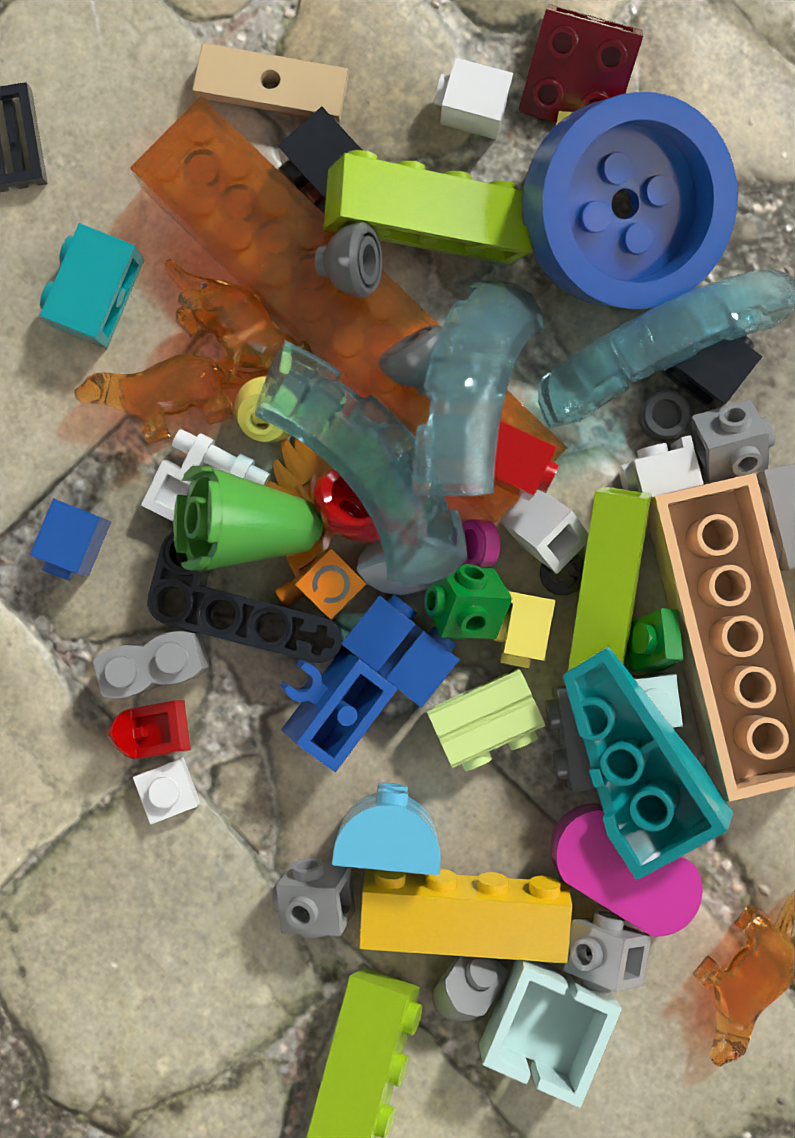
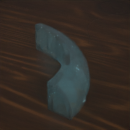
M756 270L730 276L664 302L594 340L544 375L539 384L538 404L548 429L581 422L608 402L628 391L630 385L627 379L630 382H635L652 375L658 370L664 371L695 356L700 349L714 345L724 338L731 341L748 334L775 327L795 313V278L779 270Z
M480 280L470 285L471 295L467 300L456 301L443 323L430 359L424 388L427 391L431 405L428 423L419 425L416 431L412 495L470 496L494 493L498 431L509 380L518 356L526 342L533 334L545 330L541 308L533 295L517 283L502 280Z
M284 340L263 384L254 416L275 425L307 445L333 467L348 483L363 503L377 529L384 550L388 581L405 585L429 584L451 575L467 559L465 536L458 510H449L440 490L443 477L430 456L413 434L376 397L369 395L367 398H362L339 381L341 372L337 368L312 353Z

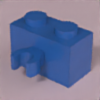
M343 649L340 650L322 676L315 666L299 659L296 665L307 674V682L303 687L296 689L284 681L280 684L281 690L294 701L301 702L281 730L294 743L335 773L397 691L394 685L359 658Z

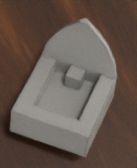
M455 956L433 990V1004L438 1016L455 1022H468L483 1016L510 971L495 958Z

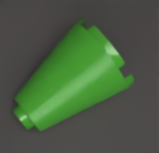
M192 465L182 478V481L191 482L187 495L177 494L173 531L176 553H186L188 561L181 563L184 569L205 571L306 552L321 537L323 521L311 501L206 465Z

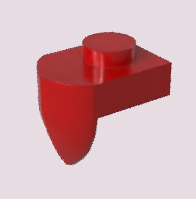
M172 700L126 709L114 718L107 736L119 752L131 759H146L191 751L185 700Z

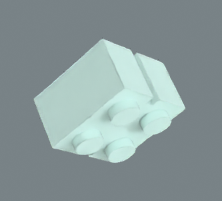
M514 960L479 1043L482 1064L525 1084L528 1083L532 1073L536 1089L581 1108L622 1008L612 992H598L588 989L582 984V978L569 973L567 980H565L561 969L546 962ZM526 1057L533 1060L530 1066L531 1073L528 1067Z

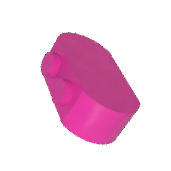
M589 803L577 806L559 820L552 834L550 849L553 864L564 882L652 937L674 934L693 920L701 905L703 887L697 867L687 858L681 856L636 881L607 836L602 819L604 812L601 804Z

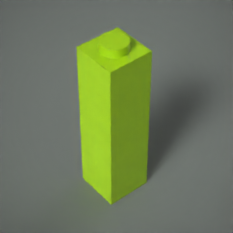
M603 486L595 491L568 671L608 646L625 667L652 494Z

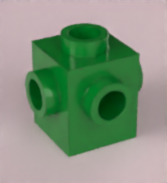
M472 564L461 566L439 565L433 585L428 587L425 594V610L431 616L440 636L443 638L457 640L464 638L497 639L512 597L494 568H481Z

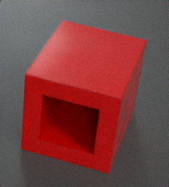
M498 419L473 475L529 501L537 490L546 493L559 467V464L551 461L557 447Z

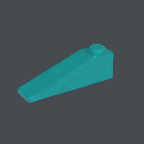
M609 646L563 674L579 736L584 740L591 765L589 772L594 787H597L604 816L602 819L607 836L636 881L728 831L734 813L702 764Z

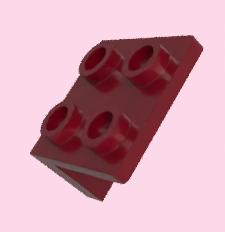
M548 4L521 97L519 111L557 123L559 111H578L592 103L626 94L643 40L642 29Z

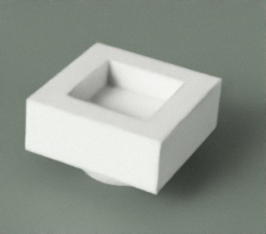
M184 757L133 777L150 825L201 804Z

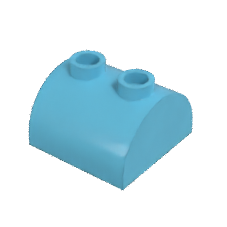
M378 783L377 793L368 795L356 802L344 816L334 846L332 865L440 875L441 856L434 823L425 808L408 796L407 785Z

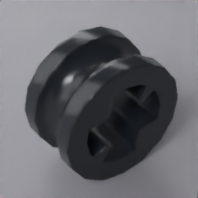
M578 554L568 562L572 563L576 570V573L570 574L574 581L568 587L563 581L554 583L550 577V572L553 571L543 563L541 564L539 578L542 585L549 592L555 595H569L580 589L584 560Z

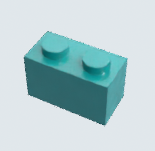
M79 223L74 235H69L61 247L59 255L61 266L54 282L49 281L40 298V308L42 311L40 316L53 328L107 349L145 259L135 245Z

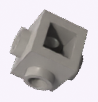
M751 400L692 416L693 445L698 463L709 484L768 469L769 447L775 445V435L770 420L767 417H760Z
M307 858L293 862L280 881L276 882L272 894L273 909L280 916L281 933L300 934L302 937L309 939L320 938L325 935L341 936L355 912L351 867L334 866L330 863H323L320 859Z
M595 911L594 916L591 918L572 920L568 961L564 964L563 971L582 978V984L585 987L598 992H618L643 986L652 936L624 925L625 919L610 912Z

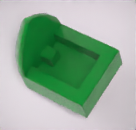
M660 608L632 621L626 660L633 671H663L684 660L679 610Z

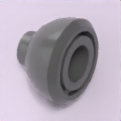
M365 222L351 224L334 234L327 245L319 246L315 254V267L320 277H328L337 289L347 295L357 298L370 297L378 287L382 273L381 245L377 234L371 226Z
M430 325L403 338L381 354L378 367L391 381L401 386L416 388L420 396L437 389L447 381L442 371L448 357V345L442 327Z

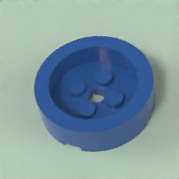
M633 92L592 103L578 111L572 112L547 134L538 147L526 175L522 198L523 223L528 228L530 240L536 253L534 257L539 266L566 293L584 302L600 306L628 309L657 307L670 303L693 290L709 275L720 260L730 240L736 219L738 201L737 178L732 158L723 138L713 124L697 109L678 98L662 93ZM620 189L627 190L631 198V208L633 209L632 213H629L623 219L614 215L611 207L612 197Z

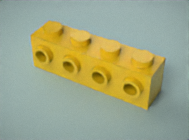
M366 869L362 891L360 949L567 963L572 917V901L569 886L566 882L542 875L534 876L531 879L507 878L505 875L496 872H486L479 876L456 875L453 871L447 869H440V875Z

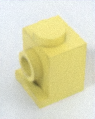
M508 591L512 601L497 639H493V641L501 642L500 663L530 668L531 658L542 661L545 659L555 600Z

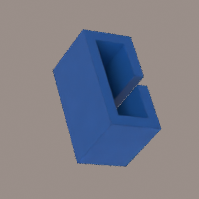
M379 595L341 644L373 670L381 673L388 682L422 708L460 660L451 653L457 644L450 638L441 637L434 626L428 633L423 631L412 622L417 612L397 596L393 595L387 602Z

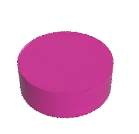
M469 519L465 521L456 536V553L461 564L491 568L496 563L500 554L501 541L495 524L486 519Z

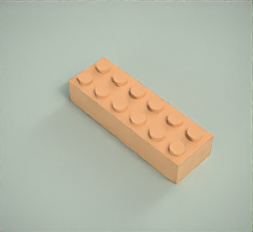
M756 473L651 498L648 525L669 609L679 610L684 659L682 660V665L709 776L728 802L795 787V630Z

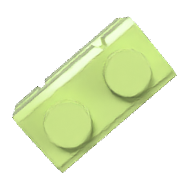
M517 668L426 709L451 767L454 768L462 764L464 771H470L491 761L492 757L489 751L508 743L510 749L515 750L538 739L535 730L546 726L521 670Z

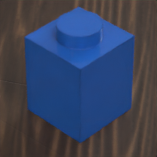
M53 498L30 555L45 561L42 567L43 571L65 580L71 581L73 573L89 576L112 521Z

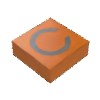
M329 547L293 583L330 620L366 585Z

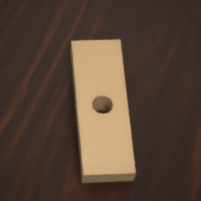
M202 43L193 93L196 98L308 118L323 106L335 121L340 123L349 75L348 68ZM271 82H276L279 84L274 89L265 88V86Z

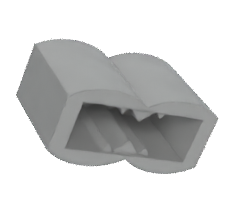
M193 631L169 632L153 638L147 644L114 647L101 653L93 660L101 694L107 698H125L147 692L159 684L168 685L188 681L204 674L211 667L203 634Z

